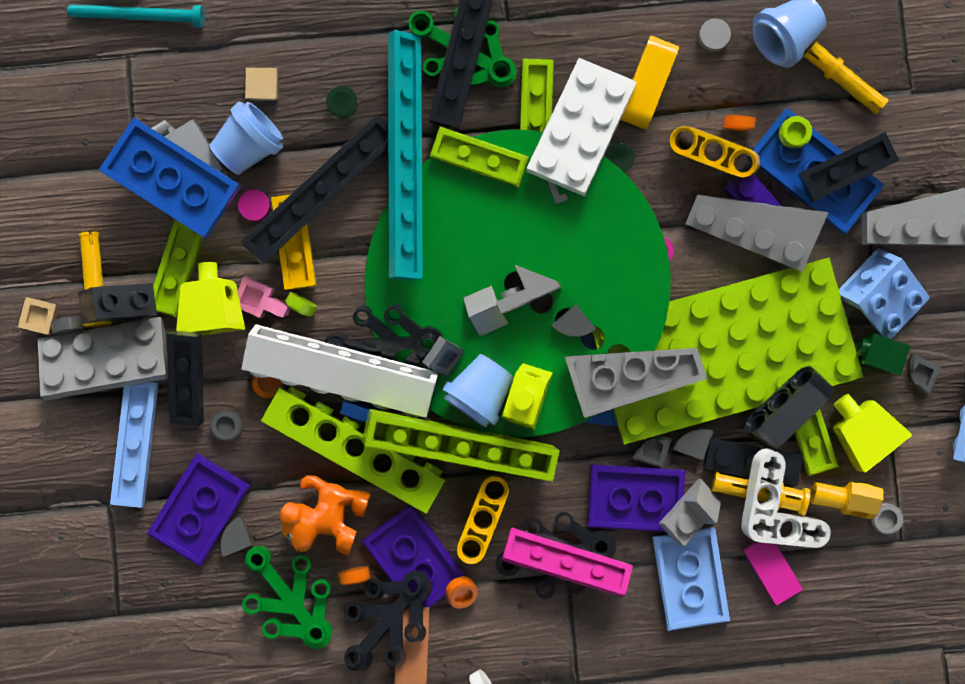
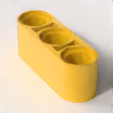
M650 35L633 78L637 82L636 88L623 113L622 121L647 130L675 61L679 46Z
M682 126L675 129L670 135V146L674 152L737 177L752 176L760 167V158L755 151L699 129ZM684 132H689L693 136V144L687 150L679 145V137ZM712 143L720 144L723 149V154L717 161L710 159L707 153L708 147ZM742 154H747L752 158V167L747 172L740 171L736 164L738 157Z
M489 475L482 481L460 536L457 552L460 559L467 564L478 563L485 556L509 493L508 484L500 475ZM491 481L500 482L504 487L501 496L497 498L488 496L485 491L487 484ZM482 510L489 512L492 516L491 523L485 527L478 526L474 521L475 514ZM469 540L478 542L481 547L479 553L475 556L465 554L462 548L465 542Z

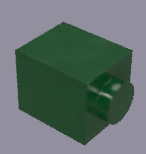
M875 333L867 334L865 338H861L856 348V356H859L858 359L861 366L890 376H901L911 346Z

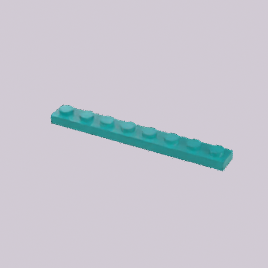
M393 30L388 33L389 278L418 281L423 279L421 37Z

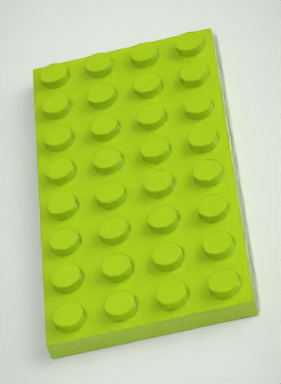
M830 257L807 263L803 272L789 268L670 301L665 326L655 351L697 348L707 379L614 408L613 411L622 444H628L760 407L791 376L805 366H812L832 386L863 378ZM594 326L596 330L591 333L595 347L598 349L603 345L605 336L599 327ZM616 344L608 350L607 354L627 353L630 351L626 346Z

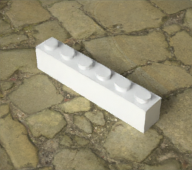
M255 325L248 334L241 368L242 370L250 371V374L256 377L265 378L269 376L277 378L286 385L295 386L300 384L311 387L317 393L326 394L330 392L338 394L348 401H365L372 403L378 409L387 410L391 408L402 411L406 416L414 418L420 416L427 417L438 376L436 371L260 325Z

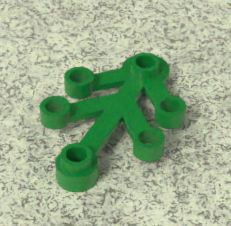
M458 7L456 8V10H455V12H454L455 18H456V14H457ZM420 10L410 16L409 29L412 34L421 38L429 37L448 48L451 35L433 24L432 16L428 12ZM488 20L486 27L492 26L496 29L494 35L489 36L485 33L483 38L488 41L491 58L481 52L479 53L476 65L484 70L474 73L471 86L490 82L495 87L504 88L514 82L517 69L511 59L503 56L498 37L499 25L495 21ZM425 22L427 28L424 31H419L416 29L417 23ZM445 57L440 59L428 58L423 64L424 74L429 78H437L441 74ZM431 63L438 66V70L434 73H430L426 69ZM498 68H504L507 71V75L500 78L495 74V71Z
M262 545L251 548L245 557L247 567L254 572H260L282 600L261 598L258 594H249L242 602L243 610L248 614H255L258 611L294 614L301 624L281 623L276 618H270L262 626L263 635L268 639H274L279 635L302 638L305 645L310 648L320 649L325 647L333 635L332 626L325 619L327 596L331 592L330 582L326 579H318L313 583L311 592L315 597L313 614L311 615L304 606L307 574L312 566L310 557L300 554L293 559L292 569L295 574L292 591L271 565V551ZM254 554L262 556L263 563L261 565L253 563L252 557ZM298 559L306 560V569L301 570L297 567L296 562ZM322 583L326 585L327 592L319 594L316 591L317 584ZM248 599H255L258 602V607L250 609L247 605ZM274 623L278 628L277 633H269L267 625ZM313 628L320 629L322 637L318 639L313 638L311 630Z

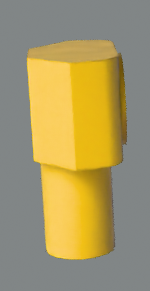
M814 482L810 494L811 504L839 509L841 514L873 519L878 515L883 502V488L865 483L850 482L844 487H837Z

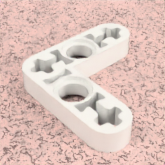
M762 449L758 451L753 458L741 522L743 533L752 540L762 543L812 548L824 546L830 538V528L826 522L813 516L777 513L785 472V460L780 453L773 450ZM774 461L773 467L764 468L765 462ZM761 477L770 478L771 482L761 480ZM768 487L770 491L768 500L764 503H758L757 494L759 490ZM790 521L792 523L791 533L786 537H781L780 528L782 524ZM762 522L770 526V531L765 528H757L755 531L753 530V525ZM818 528L819 531L818 534L810 536L802 532V529L815 530Z

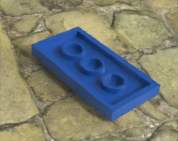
M786 108L752 149L760 158L759 169L812 211L828 212L825 221L844 235L884 187V184L870 174L811 203L798 174L843 153V151L814 128H812L810 141L803 147L790 149L784 146L779 139V128L785 120L792 116H797L790 109ZM748 155L746 158L752 162V158Z
M134 117L99 168V171L205 239L209 237L241 188L238 183Z

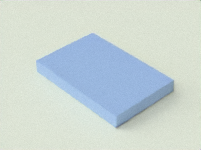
M715 528L699 529L685 546H678L668 534L652 536L667 630L672 631L729 622L730 617Z

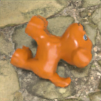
M306 475L302 478L300 487L301 489L314 488L318 491L317 505L312 509L302 503H286L279 513L281 532L290 541L295 551H308L318 534H326L335 538L336 549L340 553L349 555L357 531L344 524L345 506L350 505L354 515L363 517L371 494L360 490H345L344 487L338 484L327 483L317 476Z

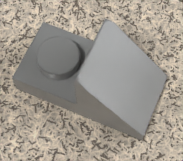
M515 265L525 289L520 291L518 286L501 293L503 299L496 303L501 314H506L561 289V285L555 280Z
M698 479L659 524L678 546H685L704 524H716L718 522L721 501L702 479Z

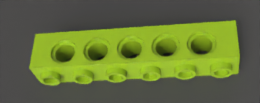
M291 385L288 390L285 388L278 389L261 419L263 423L427 514L446 478L441 476L443 470L429 462H426L425 466L414 461L416 455L365 445L363 453L360 456H354L348 451V443L353 438L363 442L364 432L359 430L361 424L347 416H344L343 420L333 416L332 412L334 409L320 401H317L315 405L304 399L307 394ZM300 407L306 409L309 414V420L304 426H300L294 421V412ZM325 423H331L336 428L337 434L332 441H327L321 436V428ZM386 454L391 458L392 466L388 471L377 469L375 466L377 455ZM408 469L415 470L419 475V483L412 487L405 485L402 480L403 472Z
M373 409L368 411L362 439L364 445L551 482H553L559 456V450L552 444Z

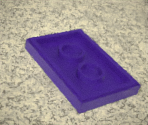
M196 453L147 534L200 567L251 485L201 454Z
M591 464L587 526L591 528L666 532L659 522L683 497L685 470Z
M410 504L361 541L391 582L402 581L405 575L411 571H421L428 575L432 583V591L428 598L423 601V607H431L445 596L447 585L453 579L466 576L418 510ZM416 581L412 585L413 592L418 589Z

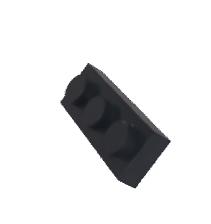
M886 132L799 173L798 177L812 203L899 161V158Z
M171 330L167 333L170 423L199 427L204 423L202 333Z
M711 438L706 451L704 469L750 477L754 456L758 451L765 448ZM773 450L780 453L785 460L783 483L798 486L803 455ZM774 461L765 462L764 468L773 467ZM761 477L762 480L771 481L770 478H767V479H766V478Z

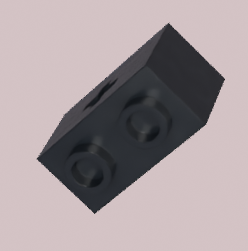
M153 283L91 287L78 292L82 324L136 320L157 314Z

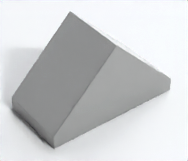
M492 286L463 298L469 318L479 336L508 324L505 315L501 314L496 303L498 299Z

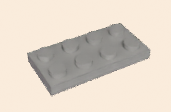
M161 317L38 338L40 397L45 401L168 379L165 328Z

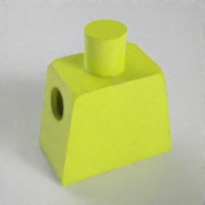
M216 262L198 263L199 281L185 282L180 287L176 330L202 333V335L245 330L237 284L232 280L218 278Z
M522 363L515 374L502 415L504 420L535 430L553 373Z
M846 394L833 404L843 416V419L833 426V430L856 471L866 473L912 436L904 426L875 401L866 400L858 406L853 398Z

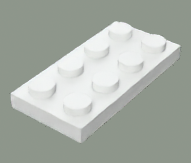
M579 58L527 166V172L585 197L636 88L637 82Z

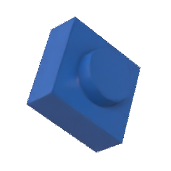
M344 400L340 413L347 415L355 422H366L369 409L377 410V408L372 403L361 400L357 402Z

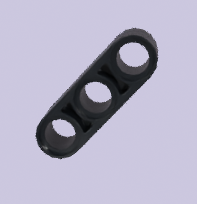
M812 366L802 367L749 416L745 423V431L765 449L774 450L778 448L829 401L833 394V386Z

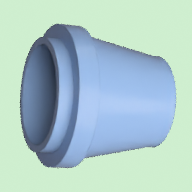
M791 0L775 8H766L754 17L753 39L759 51L771 63L787 68L792 67L802 59L804 51L825 30L826 17L815 0Z
M237 102L231 108V115L209 146L215 156L229 170L240 175L270 154L276 155L283 148L281 143L283 137L271 120L256 106L249 102L245 104Z
M479 354L451 383H446L442 389L447 394L444 400L481 426L486 428L488 423L495 426L500 419L498 414L512 385L514 376L491 359Z

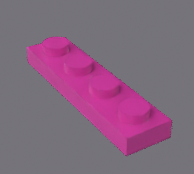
M514 528L510 530L502 561L624 598L626 595L633 565Z

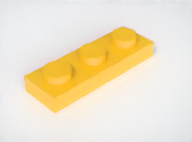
M290 195L271 197L273 210ZM307 223L279 250L284 289L286 291L317 286Z

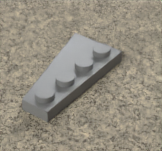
M965 188L862 213V245L965 246Z
M698 194L685 224L803 272L828 212Z
M697 348L565 357L584 418L707 379Z

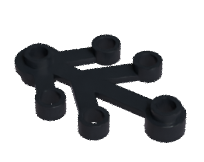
M391 304L385 310V321L390 325L399 324L411 335L400 337L375 317L368 306L362 305L357 307L353 313L354 323L360 327L367 326L380 338L348 339L342 332H332L324 342L328 344L335 343L340 347L359 352L382 351L378 356L390 360L400 350L413 349L403 363L416 366L432 349V347H426L423 344V340L431 339L435 344L440 336L443 338L444 336L435 327L419 326L404 313L400 305ZM396 310L400 317L397 319L391 318L389 311ZM365 312L368 315V319H359L358 313Z
M565 511L559 512L556 515V527L561 531H570L584 543L570 545L544 527L542 522L536 517H530L524 523V530L527 533L608 558H612L616 552V541L610 533L603 530L590 532L574 521L572 515ZM564 515L570 518V523L566 527L558 524L559 518ZM532 521L539 524V530L535 533L529 532L527 529L528 524ZM598 541L606 543L605 551L597 552L595 550V545ZM504 550L501 551L496 557L498 572L504 576L515 575L522 567L514 564L513 568L505 569L502 566ZM546 574L544 579L539 580L535 586L538 597L541 599L551 598L555 591L554 586L559 578ZM566 581V586L572 593H581L585 586L581 585L579 588L574 589L570 586V581ZM540 585H550V592L548 594H541L539 592Z
M411 571L405 575L402 581L394 582L370 579L364 586V592L367 597L379 599L384 594L401 595L393 604L364 606L361 603H349L346 606L344 614L350 622H361L367 618H381L359 645H353L347 649L344 661L350 670L364 671L370 667L373 660L371 651L389 629L390 647L384 653V660L389 666H401L405 662L403 612L409 605L411 623L405 627L404 636L409 642H421L424 640L426 629L423 625V601L428 598L432 591V583L427 574L421 571ZM414 581L418 583V589L415 592L412 590ZM376 583L378 590L376 594H373L372 587ZM357 607L358 615L354 618L352 612ZM414 627L418 629V636L416 638L412 636ZM394 651L398 653V659L396 662H394L392 659V654ZM355 652L358 655V660L356 663H354L353 660Z

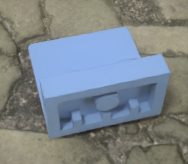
M879 248L839 288L842 301L860 309L879 335L890 339L929 300V295L903 259Z

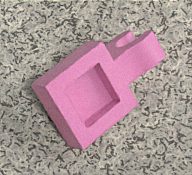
M247 276L243 277L238 289L241 310L259 318L264 317L266 311L284 318L289 316L291 308L285 304L286 302L272 298L274 288Z

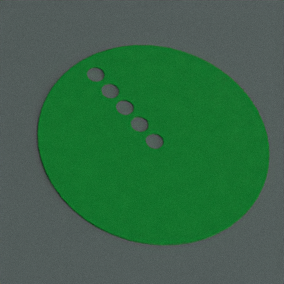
M505 130L489 132L474 136L473 138L529 156V164L544 132ZM603 156L585 197L556 185L559 195L566 193L567 200L557 204L547 180L528 173L527 167L520 187H516L452 164L429 158L422 164L423 279L418 281L389 278L388 202L374 230L368 250L365 269L366 306L372 310L375 317L398 336H411L399 324L390 325L384 319L386 308L391 304H398L403 308L404 313L419 326L437 328L445 339L458 345L465 351L448 377L438 372L429 407L431 411L461 427L510 437L539 436L562 431L595 416L592 415L584 418L565 357L607 354L608 350L616 344L626 346L630 352L655 351L662 336L670 302L671 274L665 239L658 220L646 198L635 183L605 156ZM515 265L560 283L561 289L550 293L553 298V305L548 312L537 313L528 303L504 314L508 324L482 336H479L470 320L463 299L489 286H492L498 301L503 299L501 293L506 291L504 286L505 279L510 273L517 272ZM577 305L589 321L603 331L605 336L603 345L598 349L591 350L583 345L581 336H568L557 331L552 326L556 322L557 313L561 309L572 308ZM396 310L389 311L391 318L397 319L400 317ZM373 332L375 338H380ZM431 339L423 340V344L426 347L434 345ZM413 349L400 350L392 360L403 363ZM479 354L491 359L514 377L522 363L553 373L535 430L504 420L502 415L510 389L499 411L498 416L500 419L495 426L488 423L486 428L444 400L447 394L442 389L447 382L451 383ZM425 357L416 365L417 367L435 371L423 363Z

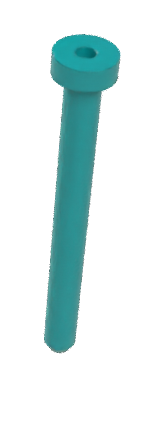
M70 5L67 7V14L71 17L192 22L194 27L203 28L205 23V11L202 5H194L192 10Z

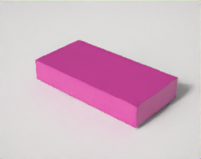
M756 541L743 549L745 556L776 606L803 590L777 544Z

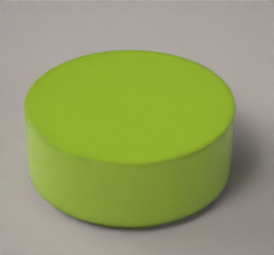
M801 116L788 118L779 128L781 143L790 149L803 147L812 137L811 124Z
M290 291L285 300L287 306L306 317H312L317 309L313 302Z

